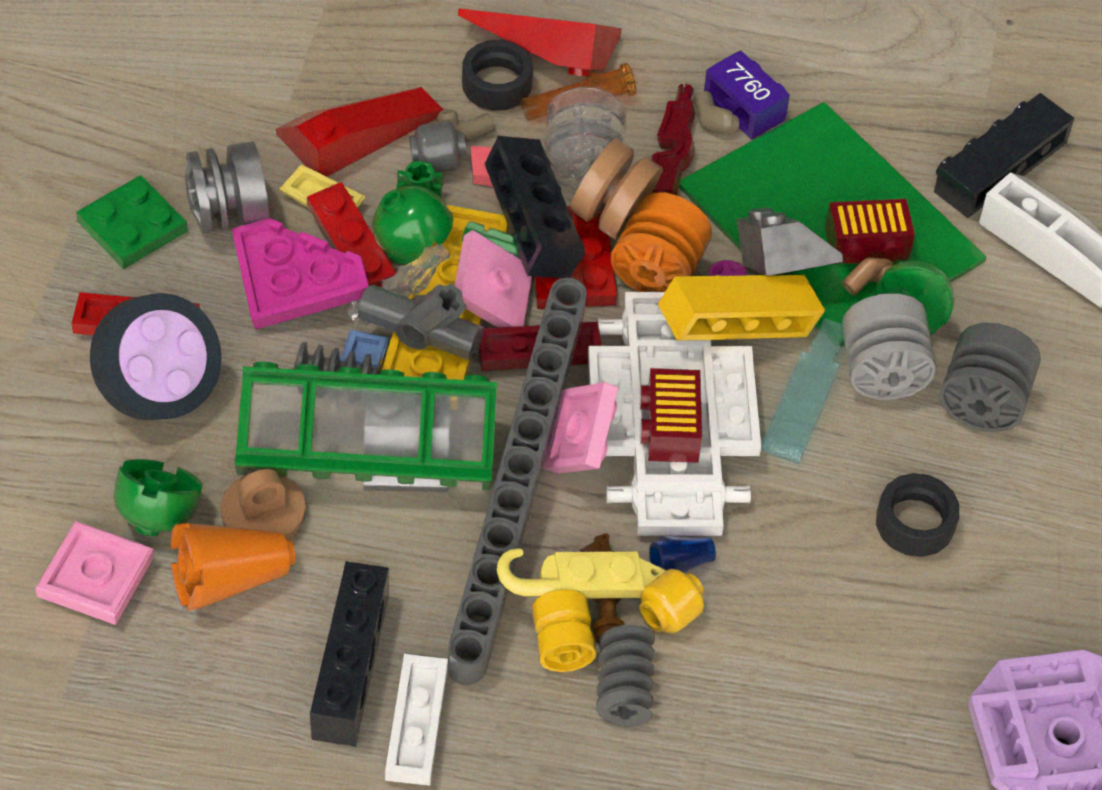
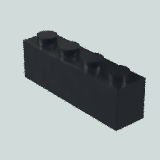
M1039 93L1028 102L1022 101L1011 115L1004 120H996L985 134L978 139L972 138L961 152L954 157H946L940 163L936 170V175L938 176L934 193L966 218H969L984 206L987 193L1010 172L1025 176L1067 144L1075 118L1042 93Z

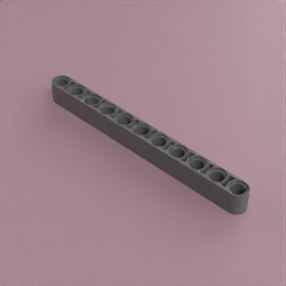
M565 277L553 283L550 289L450 638L448 672L455 682L462 685L478 683L487 671L509 591L499 581L497 574L498 560L503 553L510 549L521 548L550 443L561 393L566 385L584 319L587 290L584 284L574 278ZM543 369H552L554 371H546ZM534 402H542L545 405H536ZM525 436H532V437H534V438H536V439H534V440H527V439H525V438H523V437H525ZM514 471H523V472H525V473H527V474H525V475H517V474H514L513 472H514ZM512 506L517 508L518 510L507 511L504 510L502 507ZM503 542L508 546L500 548L493 546L492 543ZM514 558L510 562L509 568L512 574L514 573L518 558ZM488 578L496 580L498 583L487 585L482 583L481 580ZM473 616H483L487 621L478 623L470 618ZM467 653L475 655L477 659L464 661L458 656Z

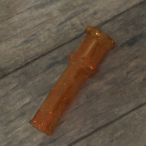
M623 63L620 64L619 69L599 74L597 71L592 72L585 81L530 97L521 98L522 110L538 106L528 109L524 113L526 120L532 121L535 118L589 102L603 105L606 104L609 98L623 94L634 96L637 90L636 82L629 64Z

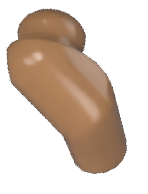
M866 258L841 284L850 294L856 296L869 282H877L883 273L893 266V262L885 258Z

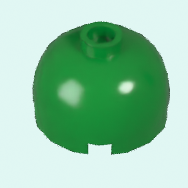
M408 185L391 190L383 196L373 216V234L384 254L394 263L409 265L429 256L425 250L434 242L440 247L452 229L454 217L446 203L435 192L419 185Z
M126 460L123 462L122 467L119 466L114 489L116 508L127 522L134 525V530L142 535L153 537L158 536L160 532H171L176 524L187 523L195 513L203 483L197 476L180 467H177L176 474L163 471L164 462L156 460Z

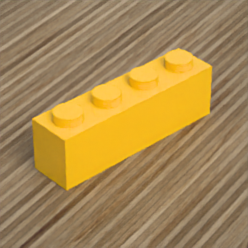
M805 275L675 276L657 304L677 341L807 337L825 311Z

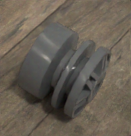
M979 323L969 326L960 333L951 364L948 367L939 396L943 407L953 418L961 423L982 431L999 432L1015 427L1022 421L1041 362L1039 348L1030 337L1013 327L1000 323Z

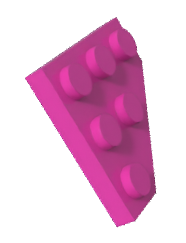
M271 218L232 228L250 316L255 330L361 300L364 291L369 286L362 258L350 251L346 253L331 248L328 242L305 232L297 234L284 228L283 223Z

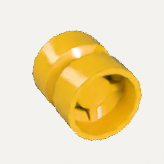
M565 589L545 593L532 604V614L535 631L538 634L537 647L540 664L550 671L568 672L584 668L592 663L596 658L594 635L590 631L591 617L586 596L576 590Z

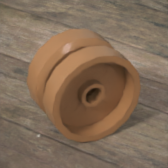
M614 138L603 149L587 171L571 201L569 210L586 222L597 217L603 210L599 219V230L617 241L626 228V223L641 197L654 191L663 168L647 157L639 159L630 168L634 158L633 148Z

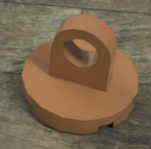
M272 469L258 470L235 480L224 492L220 505L223 527L281 532L286 540L294 539L299 533V528L306 517V505L301 489L293 480L286 476L279 477L278 473Z

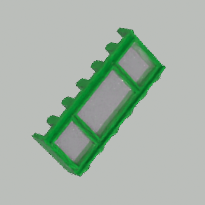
M264 361L253 363V367L243 366L234 463L237 475H246V468L272 469L278 473L279 477L287 476L289 470L312 472L313 477L317 479H329L330 473L354 474L355 480L361 482L372 481V476L397 477V481L400 484H414L415 478L440 480V485L445 487L457 486V481L482 482V490H490L497 382H489V378L486 376L466 375L463 377V380L447 379V376L442 373L426 372L421 377L405 376L404 372L392 369L381 370L379 375L363 374V370L355 367H340L337 369V372L320 371L321 368L319 366L311 364H299L295 366V369H281L275 363Z

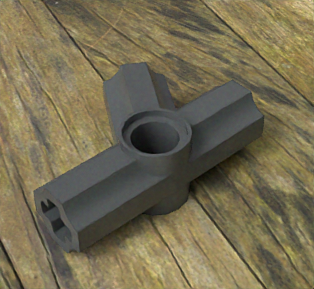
M452 283L446 286L438 284L426 295H417L413 300L375 285L368 286L362 295L358 307V318L396 332V336L401 342L417 350L425 349L430 345L470 360L475 357L479 350L484 333L483 326L459 318L466 305L462 299V291Z

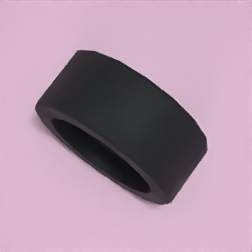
M488 40L476 44L467 51L462 61V88L467 98L477 106L492 111L508 110L523 103L532 90V59L527 51L519 45L505 40ZM488 67H504L511 69L519 77L505 84H493L483 81L476 74Z
M911 473L902 475L888 483L881 494L876 513V526L881 538L894 550L905 555L919 557L937 554L948 546L955 533L959 520L960 504L954 491L943 481L926 474ZM906 500L922 501L933 506L940 513L942 523L937 528L929 530L913 529L904 525L895 517L893 508L897 503Z

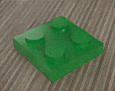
M142 175L137 176L76 211L78 223L122 269L127 268L188 232L187 221Z

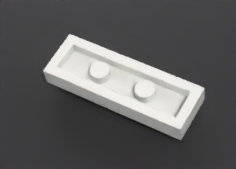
M404 654L385 768V781L430 786L448 671V659Z

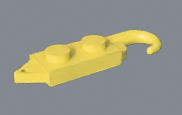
M520 548L510 549L503 553L497 564L499 581L514 594L542 596L555 590L568 589L583 593L587 599L640 598L645 586L666 571L639 558L638 551L555 552V554L548 556L541 565L539 579H521L511 573L509 568L510 562L514 558L523 555V550Z

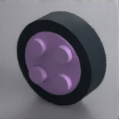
M149 294L123 301L103 317L92 338L90 367L98 390L116 410L140 420L171 419L190 413L209 397L217 383L221 370V346L212 322L195 304L172 294Z

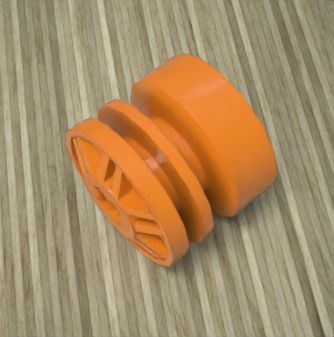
M669 193L648 194L641 197L626 223V228L611 252V265L617 276L627 286L637 292H665L675 276H692L695 273L697 264L703 257L712 239V227L707 216L696 205L683 197Z

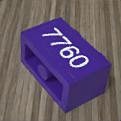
M741 50L706 69L704 91L712 94L715 106L727 109L732 114L738 116L740 121L739 129L751 140L786 120L790 94L780 83L775 82L765 73L756 61H752Z

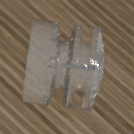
M579 87L562 92L554 97L548 105L545 153L550 159L551 168L557 183L577 190L591 165L610 141L617 138L625 143L626 110L622 102L611 93L597 88Z

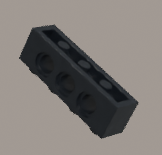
M498 136L484 164L527 276L571 278L578 263L584 257V243L578 235L572 214L565 203L561 187L557 183L551 168L550 159L546 156L540 139Z
M345 562L310 710L312 740L356 747L389 599L388 567Z

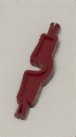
M680 84L676 100L668 101L664 118L657 133V140L661 148L672 150L656 152L652 155L651 160L663 168L661 177L652 193H669L677 196L682 172L689 167L694 158L695 145L691 131L696 112L691 100L694 89L689 84H685V88L683 84Z

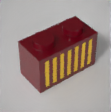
M907 199L829 202L824 228L828 244L842 254L843 262L839 263L857 264L866 258H885L892 262L909 260L915 232Z
M650 368L648 385L640 386L639 403L640 410H647V419H641L640 444H648V461L699 463L702 444L700 370Z

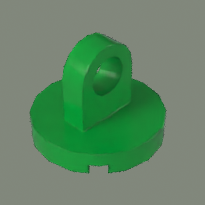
M917 260L899 262L888 268L878 279L874 296L879 294H902L923 304L927 314L930 335L936 333L937 329L949 321L955 300L952 284L945 273L932 264Z

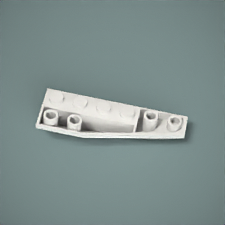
M1010 172L987 193L979 224L1102 308V233L1085 216L1027 177Z

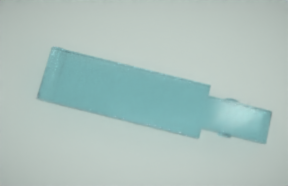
M824 319L817 337L812 341L810 353L801 351L762 441L761 451L800 464L839 370L840 364L833 361L836 355H839L841 349L840 345L843 340L842 324Z

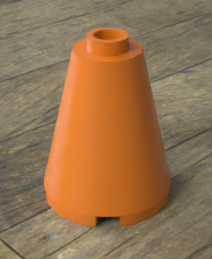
M194 523L176 524L172 530L170 549L179 548L178 562L171 563L172 575L179 601L182 606L188 605V611L198 610L286 576L290 566L295 564L294 545L291 540H286L281 532Z

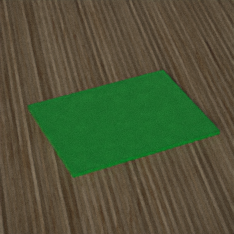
M825 102L818 104L680 180L679 189L740 251L737 219L749 217V211L753 209L770 207L773 209V212H784L786 217L799 221L827 242L824 227L829 202L907 199L915 237L909 260L895 261L893 266L899 262L914 260L929 263L944 272L949 281L952 282L984 263L987 257ZM860 263L828 264L775 274L805 275L825 309L815 327L836 349L845 345L842 331L844 314L854 304L874 296L877 282H869L856 296L850 294L842 286L841 282Z

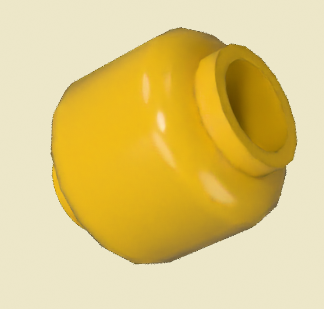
M669 569L645 586L640 597V613L653 630L675 634L703 613L704 600L702 595L704 594V588L699 579L693 574H685L680 570Z

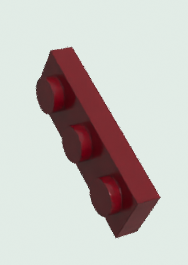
M598 321L582 323L571 365L588 364L589 346H602ZM540 325L484 329L479 346L481 371L528 368Z

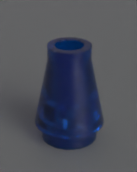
M661 536L658 541L652 542L649 547L650 563L666 571L676 569L686 572L704 563L714 562L716 558V548L711 537Z

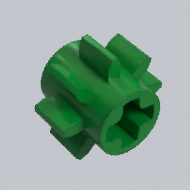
M412 161L405 171H397L396 189L408 185H419L428 188L442 198L443 173H434L431 163Z

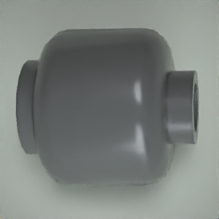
M449 121L420 125L416 128L415 135L409 136L412 161L431 163L434 173L456 170L460 164V156L467 155L464 133H456L454 125Z

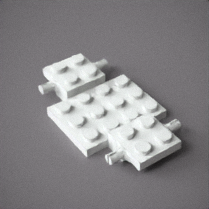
M625 292L622 319L598 318L600 335H622L626 346H589L588 349L589 385L605 382L618 387L615 400L617 411L610 422L606 442L608 449L606 456H634V478L632 485H607L606 503L632 504V508L636 513L637 536H722L725 503H750L751 491L750 485L725 486L722 479L720 456H760L761 451L752 346H711V340L677 341L657 305L665 292ZM650 368L700 370L702 444L699 463L648 461V444H640L641 419H647V410H640L639 403L640 386L648 385Z

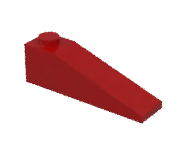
M458 9V16L509 42L519 45L554 65L569 67L568 74L590 77L591 70L604 71L621 37L622 28L591 23Z
M422 87L307 112L278 127L276 135L306 167L328 177L416 130L418 126L437 119L438 114L444 109Z

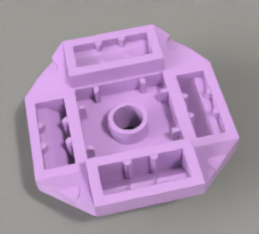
M1076 650L999 660L981 685L972 693L968 702V708L991 785L997 790H1102V656L1087 650ZM1056 738L1064 739L1070 745L1060 743Z

